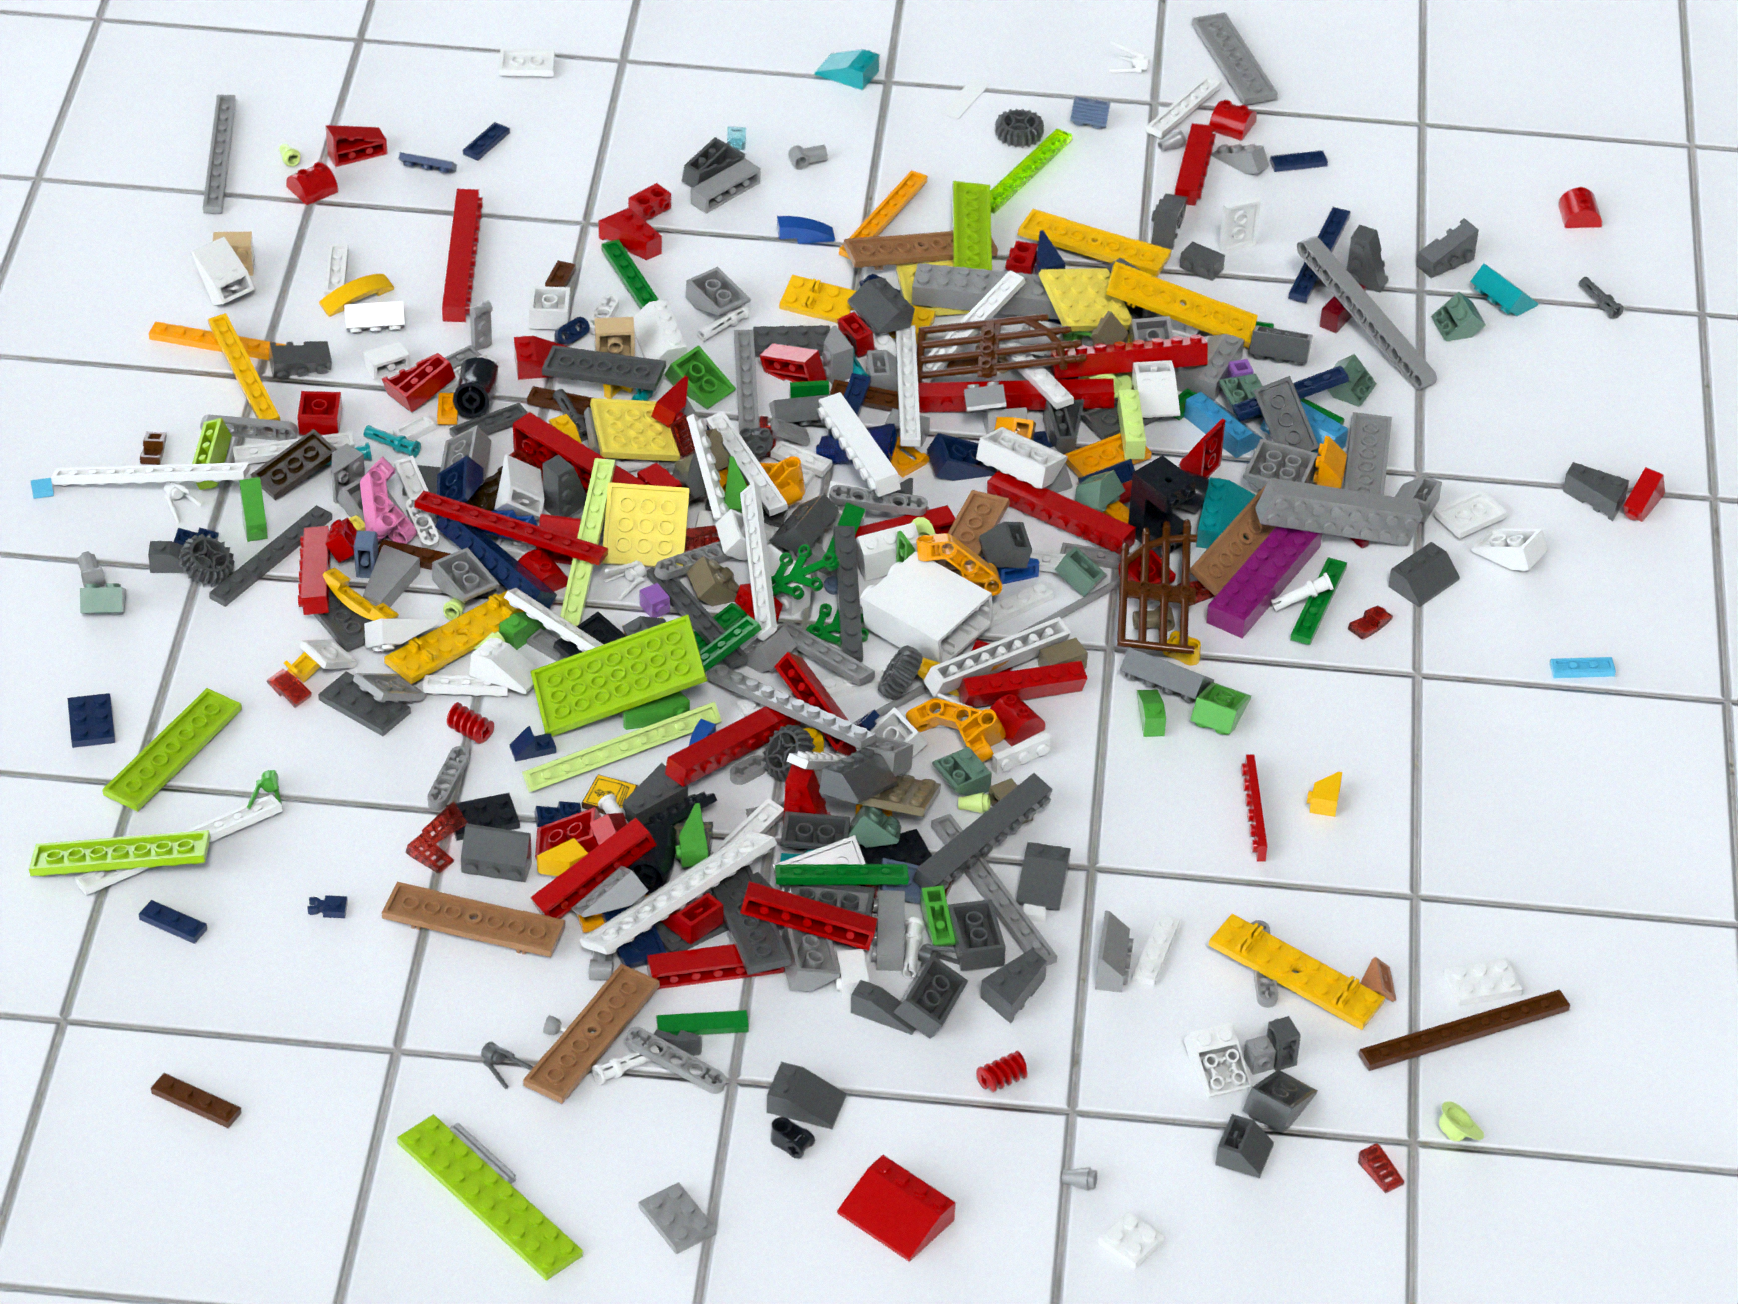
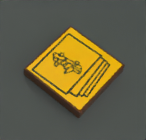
M598 774L582 801V808L588 810L595 807L599 813L606 815L605 811L598 806V802L602 797L614 794L617 804L620 808H623V801L638 785Z

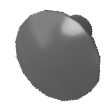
M746 427L740 431L741 437L756 459L765 456L771 450L773 437L768 428L758 427L750 429Z

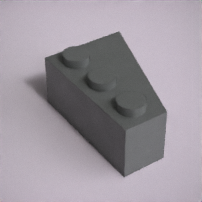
M1165 193L1163 199L1159 200V204L1153 210L1151 221L1154 222L1151 244L1173 250L1174 241L1178 236L1176 229H1180L1185 216L1187 197Z
M304 341V345H294L293 342H287L283 346H276V342H270L269 361L273 379L278 378L282 380L294 375L302 377L314 372L322 374L331 370L332 361L328 341Z
M1572 462L1566 473L1563 492L1581 503L1587 502L1593 506L1594 511H1602L1608 515L1609 520L1614 521L1626 499L1629 480Z

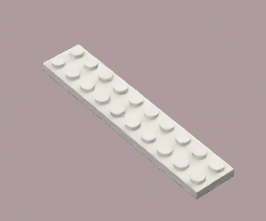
M753 831L744 833L645 897L640 903L634 904L581 938L582 947L606 955L616 952L619 946L633 941L636 935L650 930L653 924L667 919L673 911L684 908L690 900L699 898L707 889L716 887L724 878L733 876L741 867L750 865L758 856L767 854L772 847L777 845L775 838Z

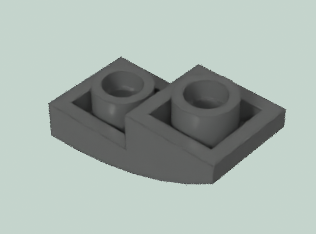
M658 1029L654 1032V1035L692 1056L702 1053V1036L681 1030L678 1036ZM657 1046L659 1052H662V1048Z

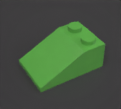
M699 345L671 363L664 374L673 386L686 375L688 377L687 397L707 410L736 390L734 385Z
M1212 682L1197 697L1190 721L1196 722L1195 724L1199 727L1213 728L1219 734H1231L1251 700V695Z

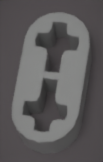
M754 755L733 765L730 769L731 782L736 785H743L763 775L766 772L764 768L766 762L762 761L764 757Z

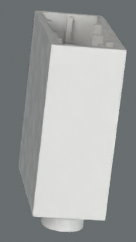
M916 551L903 563L896 562L893 564L887 576L876 586H868L860 598V606L863 608L864 627L900 648L906 645L914 647L924 658L939 663L955 658L994 623L992 593L934 561L918 560Z

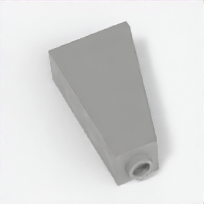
M383 545L363 597L372 605L377 606L384 603L391 607L420 574L419 557Z

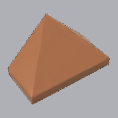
M1374 957L1360 984L1384 996L1385 999L1394 1002L1396 995L1390 967L1377 957Z

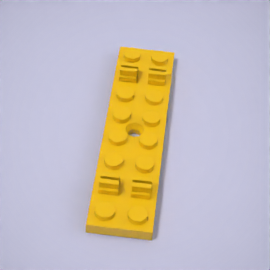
M1036 209L1031 210L1018 229L1019 236L1039 241V232L1043 230L1055 247L1109 263L1122 258L1143 272L1155 277L1159 275L1171 257L1172 250L1110 233Z
M1115 261L1112 267L1106 291L1107 295L1126 301L1127 305L1130 306L1132 304L1131 307L1133 308L1136 305L1163 316H1170V319L1213 335L1228 334L1244 339V347H1250L1258 315L1159 279Z
M792 274L779 303V309L838 323V318L850 314V311L854 310L847 302L856 291L824 283L821 280L816 281L814 278L812 280ZM913 306L915 310L911 325H915L917 344L919 327L932 326L936 317V311ZM895 331L888 332L891 338L896 339Z
M507 591L499 595L495 593L493 597L489 596L488 601L420 638L413 637L408 640L407 645L386 655L384 663L410 684H413L424 678L425 675L439 670L446 664L474 650L473 647L482 642L489 634L499 632V623L514 613L525 611L509 604L510 601L504 598Z
M1233 913L1209 940L1208 945L1245 966L1259 971V973L1273 981L1276 980L1277 983L1361 1030L1384 1004L1385 997L1360 984L1358 978L1354 980V976L1347 977L1265 932L1263 926L1258 928L1259 924L1255 923L1253 925Z

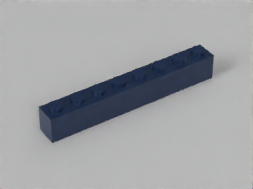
M440 516L435 527L459 548L465 549L468 547L490 574L507 589L517 588L550 609L557 594L478 527Z

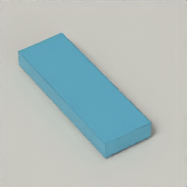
M1612 657L1550 659L1553 678L1615 677L1616 673Z

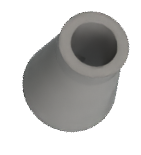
M1174 130L1158 142V147L1162 152L1182 147L1186 143V137L1181 130Z
M1091 1167L1071 1170L1064 1169L1062 1172V1183L1088 1191L1090 1188L1095 1189L1097 1170H1092Z

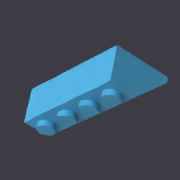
M1199 392L1186 399L1184 417L1205 434L1222 418L1226 420L1223 448L1235 458L1257 448L1260 439H1264L1206 394Z
M1301 401L1318 445L1320 443L1324 444L1325 436H1330L1341 449L1345 448L1348 428ZM1263 420L1260 429L1270 435L1266 422Z

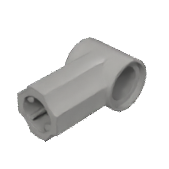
M797 145L793 146L788 152L794 167L799 170L805 169L811 163L828 160L825 145L802 148V146Z
M89 551L83 552L77 559L84 588L85 584L106 585L103 569L99 567L95 554H91Z
M594 951L593 959H590L589 979H609L613 974L612 960L614 953L606 955Z

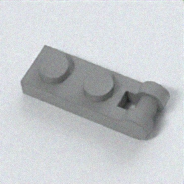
M485 301L480 306L470 307L471 346L477 351L492 345L491 312L493 307L490 301Z

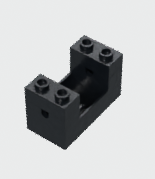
M1163 455L1133 472L1128 524L1136 527L1135 539L1141 544L1144 528H1149L1151 541L1162 537L1165 521L1170 522L1171 535H1183L1184 520L1173 513L1172 508H1176L1179 504L1195 496L1196 480ZM1170 543V553L1181 547L1183 543ZM1162 546L1150 549L1162 558Z

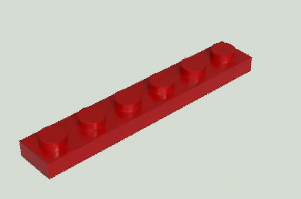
M1246 754L1245 763L1241 764V775L1245 776L1243 779V790L1247 791L1245 805L1250 808L1247 811L1248 822L1252 823L1249 828L1250 837H1254V840H1252V853H1256L1257 862L1266 861L1267 839L1255 755Z

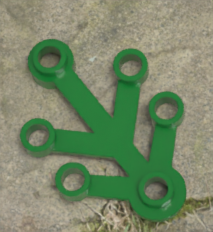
M804 544L798 549L800 555L790 574L784 576L787 568L792 565L793 558L789 553H783L779 558L781 562L775 575L771 576L772 585L775 584L772 586L773 596L784 593L793 596L796 600L803 598L805 593L801 586L790 587L786 585L791 582L810 587L813 591H820L823 588L821 579L819 577L811 579L805 576L823 568H826L828 571L836 570L840 565L839 558L835 553L828 552L824 554L822 560L803 568L807 558L812 555L811 548Z
M827 603L821 604L816 623L809 625L806 631L821 640L837 644L841 648L840 635L838 637L830 634L832 632L840 633L839 611L837 609L832 623L824 626L826 618L831 615L832 607ZM863 613L861 614V623L864 622ZM862 628V634L865 635L862 636V642L868 640L869 632L867 629Z

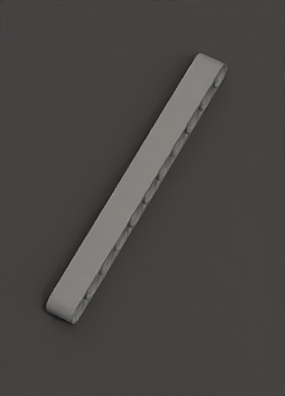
M1317 236L1298 242V254L1415 389L1420 390L1436 383L1437 376L1432 367Z

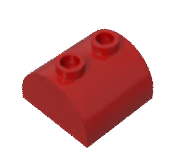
M1222 100L1214 108L1209 125L1214 126L1213 132L1242 141L1256 123L1257 113L1248 109L1245 105L1237 106L1229 100Z
M317 162L307 169H300L297 173L288 176L286 180V187L305 205H310L338 193V185L333 172L322 162Z
M1577 187L1566 191L1561 196L1558 206L1565 228L1602 227L1601 215L1592 191L1585 187Z
M531 550L518 560L520 564L552 591L555 592L567 587L568 577L544 550Z
M1150 550L1149 583L1161 584L1162 559L1153 550ZM1141 556L1129 564L1128 581L1140 582ZM1169 568V584H1172L1175 581L1176 574Z
M1007 694L999 698L990 708L996 713L1006 733L1004 740L1010 746H1014L1045 730V721L1015 694Z

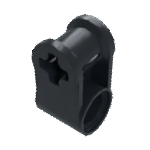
M777 1117L772 1121L771 1143L787 1152L793 1158L800 1159L804 1155V1151L815 1144V1137L809 1130L800 1127L788 1118Z

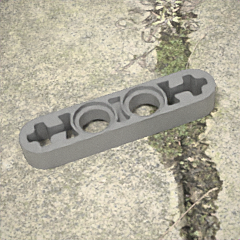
M456 746L448 754L427 796L430 809L442 810L448 804L470 760L469 750L466 747ZM449 769H457V770H458V771L455 772V773H449V772H447V770H449ZM442 783L450 784L448 787H441L439 785Z

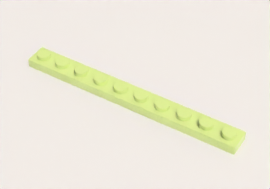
M595 458L578 539L599 544L606 512L608 482L612 483L616 466L615 460ZM573 558L560 616L571 624L578 626L582 622L594 564Z
M711 702L523 771L522 774L528 791L538 790L692 733L700 719L714 724L722 722L716 703Z

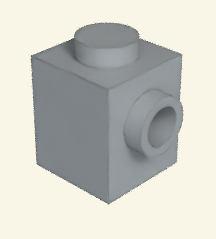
M1267 1035L1246 1040L1243 1059L1252 1075L1273 1070L1276 1050Z

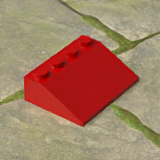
M882 1155L867 1168L838 1208L837 1214L910 1262L955 1220L956 1202L885 1155Z

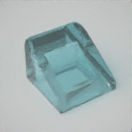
M728 127L727 144L737 150H745L746 127Z

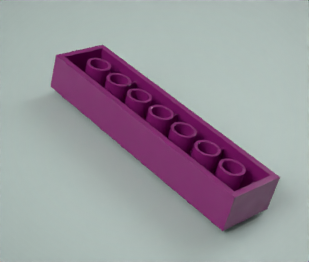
M1276 526L1209 603L1206 623L1243 639L1272 605L1271 600L1277 598L1318 551L1321 546L1322 533Z

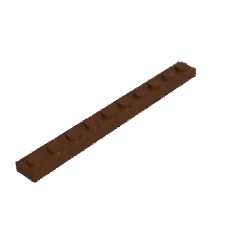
M1558 989L1361 1048L1359 1056L1367 1069L1371 1071L1567 1012L1570 1009V1003L1561 990Z

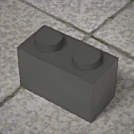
M1192 241L1181 252L1180 268L1213 281L1224 270L1225 255Z

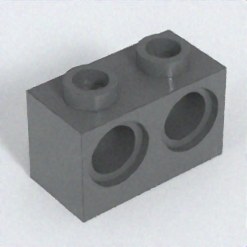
M1289 1016L1268 1022L1267 1037L1276 1050L1274 1069L1277 1071L1278 1069L1283 1070L1297 1066L1301 1034Z

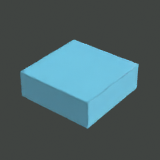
M51 478L30 480L33 499L54 496Z

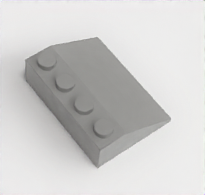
M1228 334L1204 336L1208 342V365L1178 367V371L1175 372L1177 391L1183 392L1188 388L1195 393L1202 392L1216 400L1222 390L1219 380L1227 379L1229 362L1242 359L1244 339Z

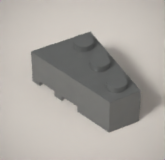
M714 137L684 165L682 182L693 188L745 159V153Z
M1463 218L1458 227L1454 230L1450 228L1446 231L1447 235L1442 239L1436 238L1419 251L1417 267L1430 278H1433L1474 260L1479 229Z
M1359 224L1351 236L1347 271L1358 283L1366 286L1367 289L1381 293L1389 279L1388 275L1385 274V262L1382 260L1380 253L1382 249L1378 231Z
M1084 399L1074 400V404L1060 409H1056L1049 401L1045 403L1043 420L1049 440L1059 453L1066 454L1075 450Z
M560 455L544 462V509L551 515L568 517L585 506L587 495L575 468Z
M661 763L623 801L626 820L629 823L634 818H637L642 825L649 822L650 816L667 811L666 808L675 803L685 802L684 798L688 796V786L682 787L665 775L666 766Z
M1031 948L982 979L981 999L1011 1024L1018 1011L1024 1008L1028 998L1032 997L1044 982L1047 961Z

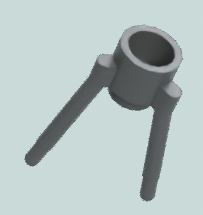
M927 943L921 946L917 956L918 961H921L920 966H922L933 955L939 960L942 959L959 965L957 959L940 953H956V949L934 946Z
M488 1042L482 1048L481 1056L485 1058L483 1064L491 1070L505 1089H508V1085L493 1064H500L504 1058H507L528 1070L533 1068L530 1064L514 1057V1053L499 1047L494 1042Z

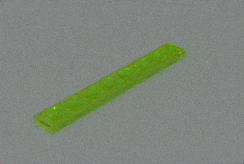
M1056 128L990 190L991 213L995 214L1072 141V134Z

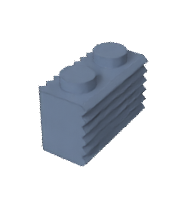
M1075 96L1070 121H1074L1075 125L1084 126V124H1090L1093 128L1102 129V127L1107 125L1110 102Z
M357 531L354 543L357 578H370L379 556L378 536L374 531Z

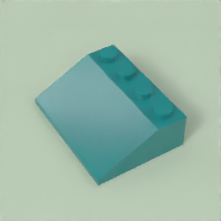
M1209 477L1208 489L1198 527L1196 547L1208 549L1254 498L1255 494L1230 480Z

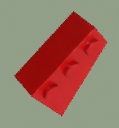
M326 125L327 154L335 167L387 154V139L379 127Z
M630 207L598 220L599 239L605 240L606 238L610 241L619 239L623 247L627 248V252L644 260H649L662 254V236Z
M773 343L759 355L764 372L785 381L787 379L791 382L827 380L819 350Z
M436 353L417 362L415 367L406 371L401 369L399 374L391 378L387 376L382 378V382L387 394L412 413L455 379L456 376L450 361Z
M792 764L785 781L784 816L785 811L831 815L825 807V798H822L821 793H819L820 785L814 769H804Z

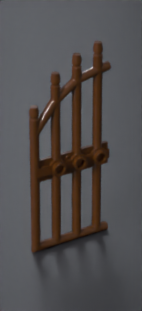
M1048 314L919 327L918 383H922V379L974 373H977L978 378L984 377L985 379L997 376V371L1059 364L1061 370H1066L1067 364L1087 361V356L1084 354L1066 356L1064 349L1081 347L1082 341H1060L1056 335L1071 333V326L1048 328L1038 322L1049 320ZM1025 323L1034 328L1033 330L1000 333L1001 326ZM981 328V335L925 341L926 334ZM1047 336L1051 343L999 348V342L1004 340ZM980 343L979 350L924 356L925 349ZM1050 350H1057L1058 357L998 363V356ZM979 358L978 365L923 371V364Z
M1189 519L1184 520L1183 535H1171L1170 522L1165 521L1162 537L1150 541L1149 528H1144L1141 546L1129 554L1128 544L1124 543L1122 545L1117 632L1118 647L1194 654V646H1188L1189 604L1195 605L1196 588H1192L1189 585L1191 542L1197 543V534H1191V522ZM1170 543H1183L1181 586L1169 584ZM1162 546L1161 584L1149 583L1150 549ZM1141 556L1140 582L1128 581L1129 564ZM1127 598L1140 600L1138 640L1126 639ZM1148 600L1160 602L1159 642L1146 641ZM1168 602L1181 604L1180 645L1167 643Z

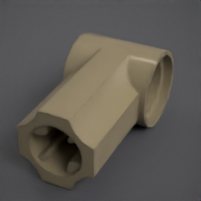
M1160 606L1156 607L1155 610L1147 611V628H1157L1159 630ZM1168 606L1167 632L1175 627L1174 616L1170 606ZM1134 611L1132 616L1133 627L1138 629L1139 611Z

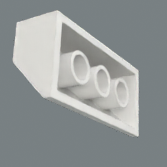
M668 299L649 302L633 317L635 336L644 358L666 361V368H669L671 363L687 353V346Z
M1001 427L980 437L976 459L983 462L986 466L995 467L1002 473L1010 474L1016 477L1017 480L1028 482L1033 487L1042 489L1054 482L1068 456Z

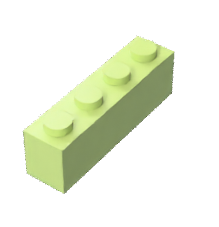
M1131 389L1119 390L1117 410L1124 459H1144L1146 437L1139 391Z

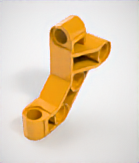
M791 456L778 463H760L787 502L788 507L803 499L806 490L800 458ZM728 467L718 471L721 478L719 483L724 492H726Z
M946 533L923 535L916 539L918 560L946 559L959 569L961 577L992 593V596L998 595L1002 591L1003 586L997 567L992 563L986 562L952 535ZM944 544H952L949 548H942ZM968 560L973 561V563L970 565L964 564Z
M938 698L930 699L910 709L905 714L908 722L919 733L938 725L958 729L967 747H970L982 762L993 758L994 753L991 746L1001 742L1006 734L1004 727L993 710H979ZM936 709H941L938 713H933ZM964 716H968L966 720L960 721Z

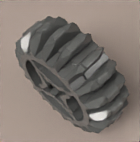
M1017 108L1015 110L1009 109L1008 112L1003 111V114H1000L998 119H996L995 132L998 140H1002L1003 144L1008 143V146L1013 145L1015 148L1017 146L1022 148L1024 146L1030 147L1031 144L1036 145L1043 137L1044 124L1041 116H1037L1036 112L1031 113V110L1025 111L1024 108L1022 110Z
M203 534L199 536L194 535L191 539L186 540L180 549L179 566L183 567V573L189 574L188 579L194 578L195 583L200 581L203 586L208 583L212 587L214 584L219 585L231 575L235 562L233 560L234 554L229 553L230 547H225V542L220 543L218 537L213 539L210 534L207 537Z
M909 645L899 649L880 678L879 692L892 700L902 696L917 675L923 655Z
M787 724L786 727L781 726L778 731L774 730V736H769L770 741L768 744H765L767 748L762 752L765 755L762 761L766 762L764 768L771 777L785 782L792 763L787 762L789 753H798V751L813 753L812 750L816 747L812 743L814 739L808 731L795 725Z

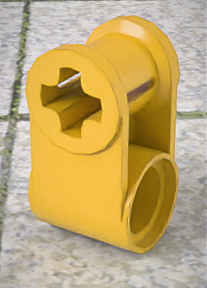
M1173 631L1167 643L1180 645V631ZM1188 636V646H1194V654L1162 652L1164 655L1181 661L1186 665H1197L1200 662L1201 642L1196 638Z

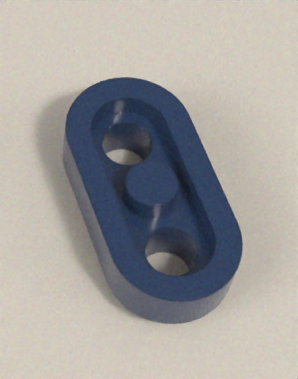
M577 317L556 329L555 340L558 344L565 346L576 341L589 332L590 326L588 321L583 317Z

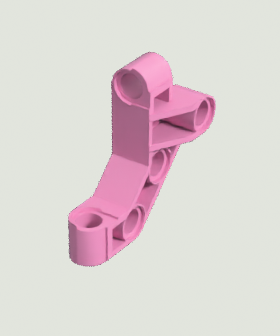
M381 457L360 480L365 531L376 532L378 544L386 536L394 542L408 544L416 536V529L408 520V517L388 498L386 482L396 473V469L384 457Z

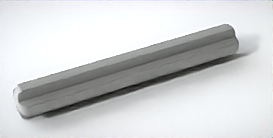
M456 1123L454 1126H451L450 1130L505 1181H508L510 1184L515 1182L516 1175L461 1124Z

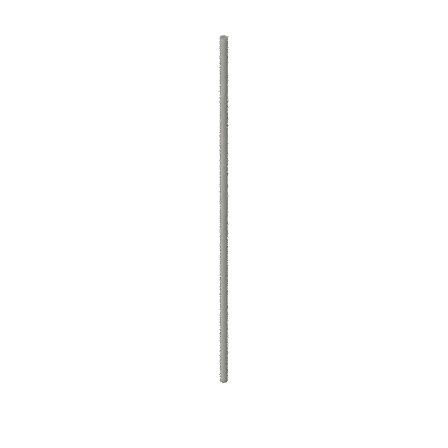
M1120 578L1024 630L1058 617L1062 619L1117 589L1120 586ZM923 684L875 710L880 715L878 718L890 712L894 707L898 708L928 692L929 689ZM826 737L823 738L825 748L831 743L828 741Z

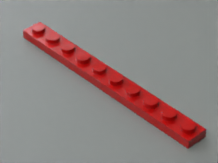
M423 491L414 501V508L456 520L591 564L600 565L608 555L607 547L428 491Z

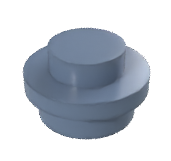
M836 576L828 577L824 581V588L832 595L837 594Z

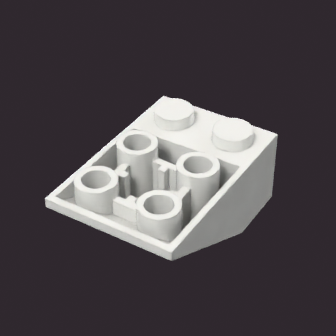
M225 237L191 251L213 305L227 303L255 289L248 271Z
M1172 360L1133 362L1132 384L1134 390L1139 391L1142 418L1180 416L1176 376Z
M505 455L494 510H514L516 516L533 515L535 520L539 519L545 500L541 469Z
M1232 1022L1191 1031L1186 1035L1184 1043L1190 1062L1208 1098L1252 1087Z

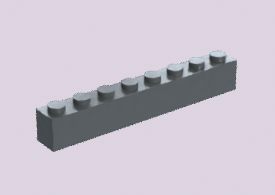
M1033 773L916 869L913 880L921 888L944 886L945 890L949 882L958 880L966 868L971 869L974 867L982 855L984 857L992 851L994 845L1003 843L1011 831L1013 833L1021 827L1023 821L1032 819L1040 807L1044 809L1051 801L1050 795L1053 789Z

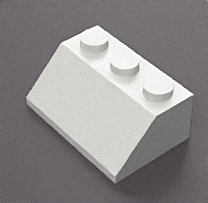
M403 301L344 305L346 330H350V333L362 332V329L369 328L370 332L381 331V328L389 327V330H400L401 326L405 325Z
M915 522L856 538V556L865 582L886 577L890 568L896 563L898 531L903 532L917 551L916 539L919 537Z
M769 544L767 548L771 576H774L781 564L779 558L783 553ZM795 562L787 568L784 576L790 574ZM795 582L786 585L790 587L801 586L805 593L803 598L796 600L793 596L784 593L775 596L783 604L782 611H785L791 617L810 606L811 588Z

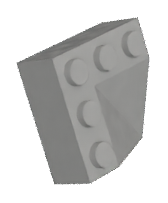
M1260 439L1243 478L1260 490L1270 478L1310 484L1316 471L1315 465L1318 453Z

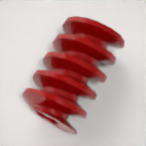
M459 702L455 703L449 710L447 715V725L449 728L474 740L478 744L484 743L492 735L494 722L489 721L487 717H482L479 713L475 714L474 710H469L467 706L462 707V704Z
M1019 1051L1003 1056L992 1063H987L984 1067L980 1066L976 1070L977 1079L983 1089L988 1088L993 1093L997 1091V1087L1003 1089L1004 1083L1010 1086L1012 1079L1014 1082H1019L1020 1076L1023 1079L1028 1077L1025 1059Z

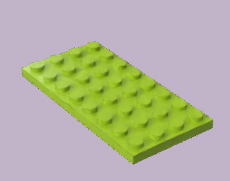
M689 615L530 671L545 734L551 733L552 736L708 681Z

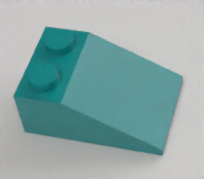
M865 49L831 53L815 71V75L863 91L879 72L880 54Z

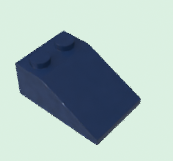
M1041 230L1039 232L1037 264L1034 267L1035 274L1038 275L1041 269H1065L1066 263L1045 232Z
M938 433L927 448L935 476L940 479L957 481L993 476L997 469L992 466H986L983 462L976 459L979 443Z
M468 455L437 474V495L463 503L468 501L483 483L484 468Z

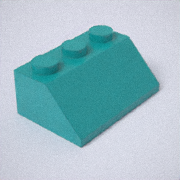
M1484 263L1470 281L1475 285L1474 289L1481 295H1484V293L1489 295L1487 299L1495 305L1497 303L1501 304L1500 309L1508 315L1512 312L1514 315L1519 316L1537 307L1539 304Z

